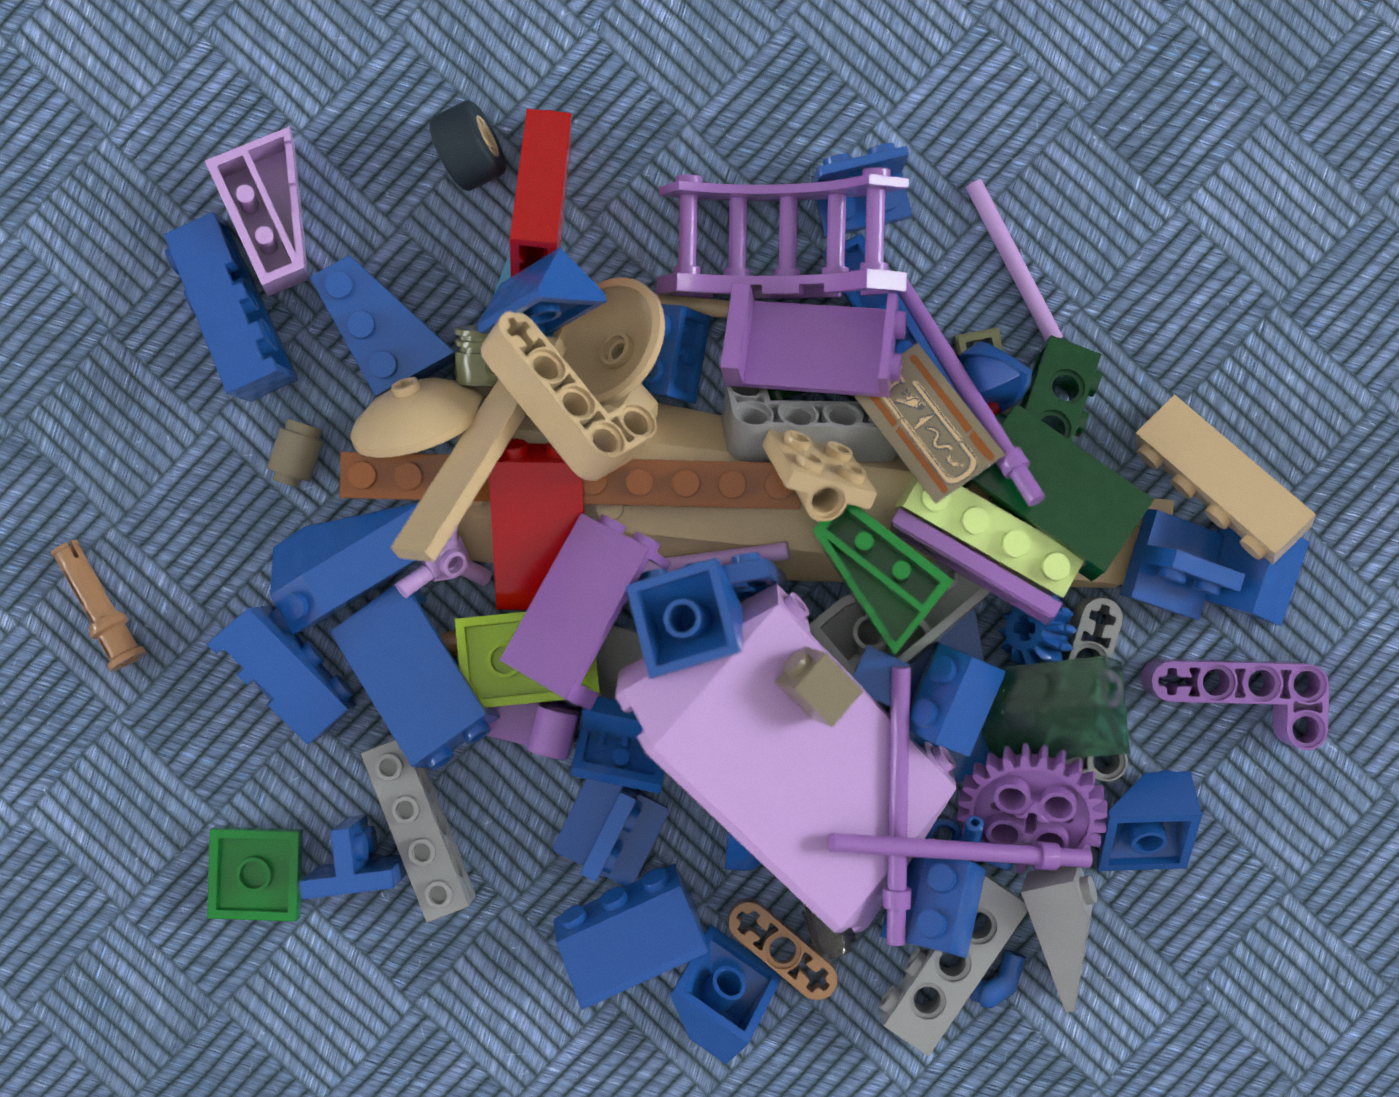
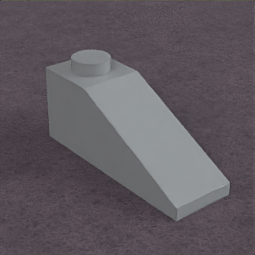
M1060 866L1055 871H1029L1026 874L1021 894L1066 1013L1075 1011L1080 989L1093 903H1097L1096 887L1091 876H1084L1081 867Z

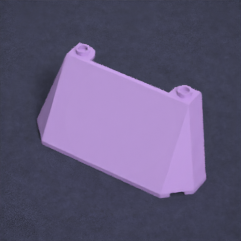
M775 584L740 603L743 608L742 653L654 679H649L645 660L642 658L633 664L625 666L618 672L615 696L624 712L634 711L644 729V732L637 736L643 749L666 773L834 933H842L848 928H852L854 932H862L869 927L883 905V887L888 886V855L830 852L828 838L830 833L889 836L891 716L810 634V626L806 618L809 615V610L802 599L793 592L788 595L778 584ZM805 647L826 652L863 690L833 727L812 720L775 683L784 672L783 666L794 653L803 650ZM910 736L907 838L925 839L957 789L953 772L956 764L945 747L939 745L934 747L929 742L919 746ZM907 857V866L913 857Z

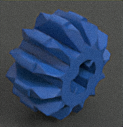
M1049 595L1062 603L1050 624H1043L1013 606V612L1007 611L1002 613L1007 620L1006 627L998 630V632L1007 638L1001 649L1008 654H1012L1011 661L1020 666H1030L1032 669L1043 670L1048 669L1049 664L1063 663L1062 651L1074 649L1068 642L1069 635L1078 631L1074 626L1068 625L1074 613L1068 608L1063 607V601L1058 597Z

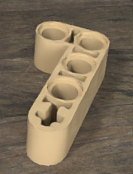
M512 311L505 312L500 316L482 343L481 355L485 363L572 471L579 477L590 481L603 478L631 461L655 434L657 423L654 415L648 408L639 403H627L607 413L527 315L512 313Z

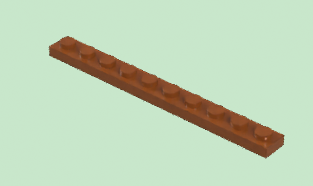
M341 452L340 498L421 500L450 454H408L396 457L375 458L364 456L358 452ZM632 459L601 479L595 481L583 479L584 504L801 510V500L796 494V490L785 487L771 462ZM489 476L475 496L474 502H490Z

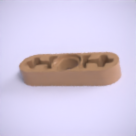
M744 898L737 901L731 907L729 912V928L733 936L804 996L812 1000H823L835 991L837 974L832 962L765 905L756 899ZM753 910L758 912L756 921L765 931H767L770 923L776 926L766 934L762 945L756 943L761 937L760 933L753 927L748 926L744 930L739 928L741 918L738 914L743 911L745 914H750ZM779 937L791 939L796 946L794 955L784 961L775 959L770 953V945L775 939ZM804 952L810 955L804 959L805 964L815 972L820 971L821 968L825 969L824 977L827 982L825 985L822 986L819 983H815L812 987L809 986V976L799 966L795 974L790 972L800 963Z

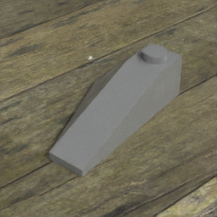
M971 547L969 548L970 550L974 551L975 553L981 555L982 557L988 560V558L984 554L980 553L979 551ZM939 561L931 562L954 581L894 657L911 665L985 600L991 592ZM852 594L840 598L809 624L812 636L851 676H853L867 645L892 656Z

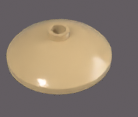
M612 278L596 284L605 293L607 302L555 331L552 336L560 337L567 348L562 358L601 406H606L622 399L647 377L658 358L663 343L665 317L662 305L651 289L631 278Z
M404 378L395 382L390 390L379 395L357 418L350 438L354 449L368 457L386 458L416 453L444 443L467 430L484 400L478 389L472 386L460 385L454 380Z

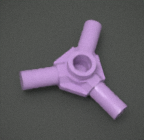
M457 525L450 537L451 540L446 543L435 562L422 561V565L398 581L395 586L404 598H408L431 580L436 582L454 579L460 575L484 586L491 579V571L469 560L470 555L461 536L457 534Z

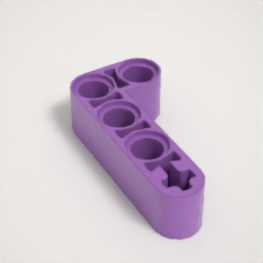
M1161 658L1147 663L1142 670V686L1152 697L1169 702L1273 704L1274 733L1284 744L1302 750H1313L1321 746L1327 738L1329 682L1325 672L1318 666L1295 661ZM1214 669L1219 675V684L1212 692H1206L1203 687V678L1208 671ZM1259 670L1264 678L1263 687L1260 691L1252 693L1248 686L1249 677L1252 673ZM1305 672L1308 677V686L1304 692L1297 694L1294 689V679L1299 673ZM1168 673L1178 677H1185L1186 685L1168 683L1164 687L1159 685L1158 681L1159 677L1167 676ZM1304 717L1307 721V731L1304 736L1296 739L1293 735V725L1297 719Z
M554 701L488 707L495 709L500 718L489 725L491 731L487 736L527 745L528 751L545 757L566 760L570 756L581 709Z

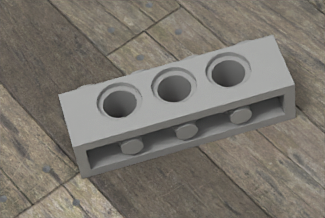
M395 739L362 752L361 756L426 922L428 923L469 907L476 897V893L427 768L411 767Z
M985 873L977 912L986 914V922L981 929L973 931L967 958L961 957L956 966L945 968L939 965L943 952L927 948L923 950L917 948L905 965L904 971L907 974L898 987L892 985L886 991L879 1004V1008L882 1009L880 1017L883 1026L928 1057L1028 912L1021 896L987 873ZM923 987L936 989L935 998L928 1004H918L914 1001L916 992Z

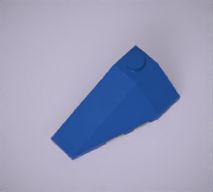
M419 502L308 525L273 547L270 597L292 634L325 621L418 561L399 558L390 547Z

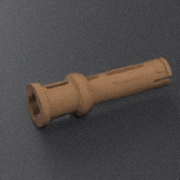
M77 539L71 540L69 542L70 546L65 542L53 549L51 555L55 558L91 623L88 627L90 630L88 633L91 639L98 640L110 661L107 664L109 671H117L136 662L146 655L147 651L143 646H138L126 625L129 621L128 617L122 611L115 610L81 549L79 541Z

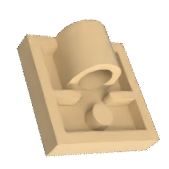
M768 430L762 446L785 487L796 490V494L811 518L825 522L833 520L841 515L847 504L871 509L878 493L867 478L866 471L859 466L854 458L853 451L850 448L834 441H829L827 445L817 443L808 436L794 430H787L785 434ZM826 488L821 494L815 495L820 489Z

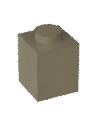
M809 647L794 653L783 666L784 672L775 681L812 720L830 727L837 723L863 692L826 652Z

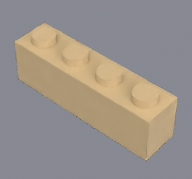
M1175 394L1136 432V446L1139 448L1136 452L1139 457L1152 469L1156 470L1158 467H1161L1173 477L1170 480L1171 484L1185 498L1191 499L1194 496L1207 507L1204 510L1205 514L1218 527L1225 530L1229 526L1242 538L1239 541L1241 546L1255 559L1261 560L1264 557L1273 565L1312 527L1316 516L1313 511Z

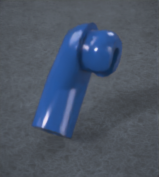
M1004 950L997 976L988 982L982 978L970 995V999L974 1002H979L983 1008H994L1012 996L1017 990L1026 956L1015 951Z

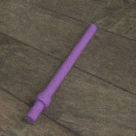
M906 277V291L897 293L961 399L1004 452L1005 455L997 460L996 464L1006 479L1011 478L1028 506L1040 503L1045 498V495L1028 470L1030 462L1020 447L1013 446Z
M892 666L889 836L906 838L908 827L911 667ZM888 855V886L883 887V908L887 909V944L902 946L905 945L906 910L911 908V888L906 886L907 857Z
M830 833L828 838L829 851L841 853L1033 864L1038 870L1054 871L1060 866L1089 868L1093 861L1092 852L1089 849L1060 848L1058 843L1037 842L1034 846L845 833Z

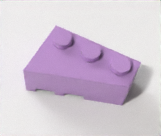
M290 126L205 160L267 297L309 280L295 144Z

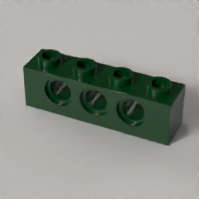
M1050 335L1038 351L1032 369L1031 383L1022 398L1020 406L1073 442L1074 436H1081L1088 421L1089 412L1083 409L1087 397H1093L1099 387L1103 372L1097 370L1102 354ZM1052 386L1063 388L1069 396V401L1059 399L1054 394ZM989 495L988 502L1036 529L1035 526Z

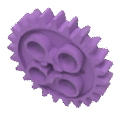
M1023 744L1022 752L1018 755H1015L1012 749L1006 746L1004 747L1003 759H999L990 752L987 754L986 766L976 762L973 766V774L965 775L963 789L959 791L957 818L959 821H963V834L967 818L970 816L980 817L984 822L980 840L984 843L1034 846L1037 842L1058 843L1060 848L1089 849L1091 851V846L1099 847L1101 845V833H1106L1107 801L1104 800L1103 785H1095L1094 771L1082 774V760L1078 759L1069 765L1065 763L1066 751L1064 750L1060 751L1053 758L1048 756L1047 745H1043L1038 754H1032L1028 744ZM1016 863L1018 874L1023 873L1026 865L1032 866L1034 870H1038L1033 864Z

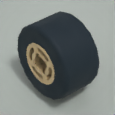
M465 100L433 116L429 121L430 134L439 158L451 178L461 189L471 191L504 174L506 163L498 138L488 119L474 102Z

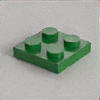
M217 826L211 828L209 837L207 919L295 922L300 919L301 891L299 881L302 880L303 829Z

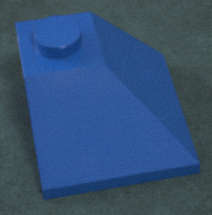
M1162 770L1144 773L1108 810L1106 833H1103L1096 863L1098 871L1187 869L1202 818L1191 771L1172 772Z
M710 924L704 933L708 953L687 963L670 993V997L689 1039L727 1064L749 1044L782 976L763 960Z

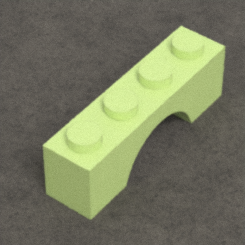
M912 474L895 505V508L906 511L941 533L979 551L1006 568L1011 574L1053 597L1064 598L1084 562L1046 534L962 486L935 504Z

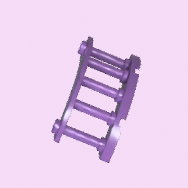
M866 168L862 170V176L847 179L773 185L702 183V176L678 175L675 177V182L659 187V196L680 198L678 266H674V273L657 277V295L713 298V294L731 295L732 283L751 284L754 299L842 297V292L861 290L860 295L863 296L906 291V272L888 271V263L884 262L885 193L909 188V178L890 176V169ZM867 195L865 262L860 263V270L849 271V267H845L846 198ZM697 199L729 201L728 268L724 269L723 275L700 274L701 267L696 266ZM828 199L826 266L822 267V274L801 275V269L796 268L798 201ZM747 201H780L778 268L774 269V276H750V269H746Z

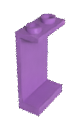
M732 283L720 365L726 386L889 398L891 381H900L902 354L895 353L896 339L905 338L907 313L906 311H899L898 295L896 293H888L886 309L755 301L751 284Z
M581 513L500 661L562 698L591 710L599 693L581 684L628 599L626 585L638 581L648 561L667 570L672 562L657 553L660 544L637 531L630 538L623 534L626 527L612 518L602 514L599 520L596 521Z

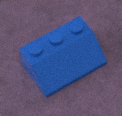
M676 864L666 868L653 869L646 873L642 879L624 887L611 888L600 898L582 906H572L553 919L556 944L582 1010L708 953L696 904Z

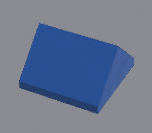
M559 247L501 283L477 326L479 333L489 334L500 316L505 312L512 311V313L527 315L541 332L548 336L606 303L607 300L605 293Z
M1229 526L1225 530L1218 527L1216 532L1224 534L1216 564L1243 573L1245 577L1240 592L1221 588L1219 596L1207 593L1205 601L1281 626L1309 541L1301 537L1272 565L1264 557L1261 560H1257L1241 546L1239 541L1242 538Z
M717 558L626 585L649 679L743 652V608Z

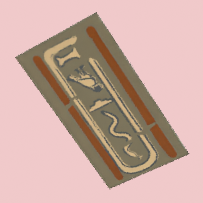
M916 343L902 353L901 382L891 381L889 398L854 395V397L934 503L937 504L1005 454L921 346Z

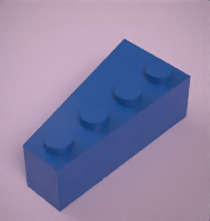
M211 212L165 233L164 236L169 246V249L165 250L166 257L175 273L180 274L185 287L184 296L191 310L196 315L226 394L252 402L299 380L226 220Z

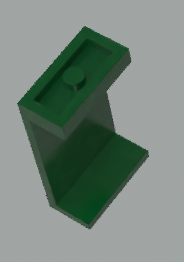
M1016 404L1007 416L999 411L995 418L1013 446L1020 447L1030 462L1028 470L1044 493L1045 498L1034 506H1028L1013 480L1005 478L996 462L963 484L962 487L967 489L971 483L975 484L1082 559L1084 562L1078 573L1091 582L1107 571L1154 499L1020 405Z

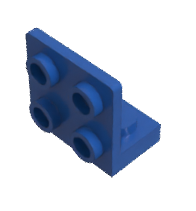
M884 143L868 149V155L850 159L848 153L830 156L823 160L822 166L817 167L814 182L862 176V170L866 168L890 169V176L903 178L902 171L909 157L907 146L895 148L894 143ZM906 189L886 192L885 225L911 219L912 212ZM867 195L846 198L845 234L866 229ZM828 199L815 200L823 236L826 239Z
M661 304L665 317L662 347L653 368L641 383L650 394L679 402L696 404L711 316L682 305Z

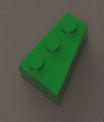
M847 504L841 515L830 521H819L813 529V536L894 657L954 580L858 506Z

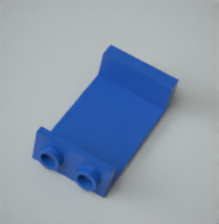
M394 585L332 629L330 633L411 767H430L431 770H435L452 760L455 756L453 750L463 743L472 744L485 737L491 731L489 725L500 718L495 709L486 708L482 705L422 609L421 604L427 601L421 589L419 588L408 598H404Z

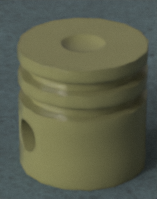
M477 325L455 327V334L459 335V338L455 339V346L460 347V349L455 351L456 382L467 386H494L498 377L485 363L481 355V346L488 334L479 333Z

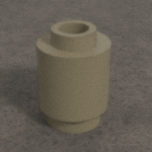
M287 419L285 428H279L267 465V469L275 471L273 480L299 488L301 480L311 481L323 444L319 440L322 433L321 429Z

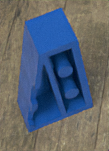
M350 255L310 276L312 283L376 397L390 390L391 386L401 379L416 377L417 379L427 378L455 362V351Z
M272 605L247 608L206 644L215 654L224 649L242 667L237 672V676L246 685L253 680L270 700L267 705L306 744L318 740L357 706L351 698L354 692L349 684L341 676L336 674L333 677L322 665L325 658L319 649L310 641L303 643L297 634H292L277 608L274 609Z

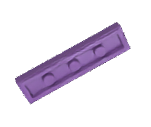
M899 508L892 519L890 531L898 538L1043 624H1050L1062 606L1061 602Z

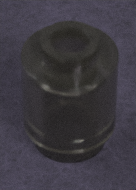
M803 903L805 909L802 910V915L816 954L826 953L827 959H834L852 951L851 944L858 939L856 932L852 928H848L842 933H834Z

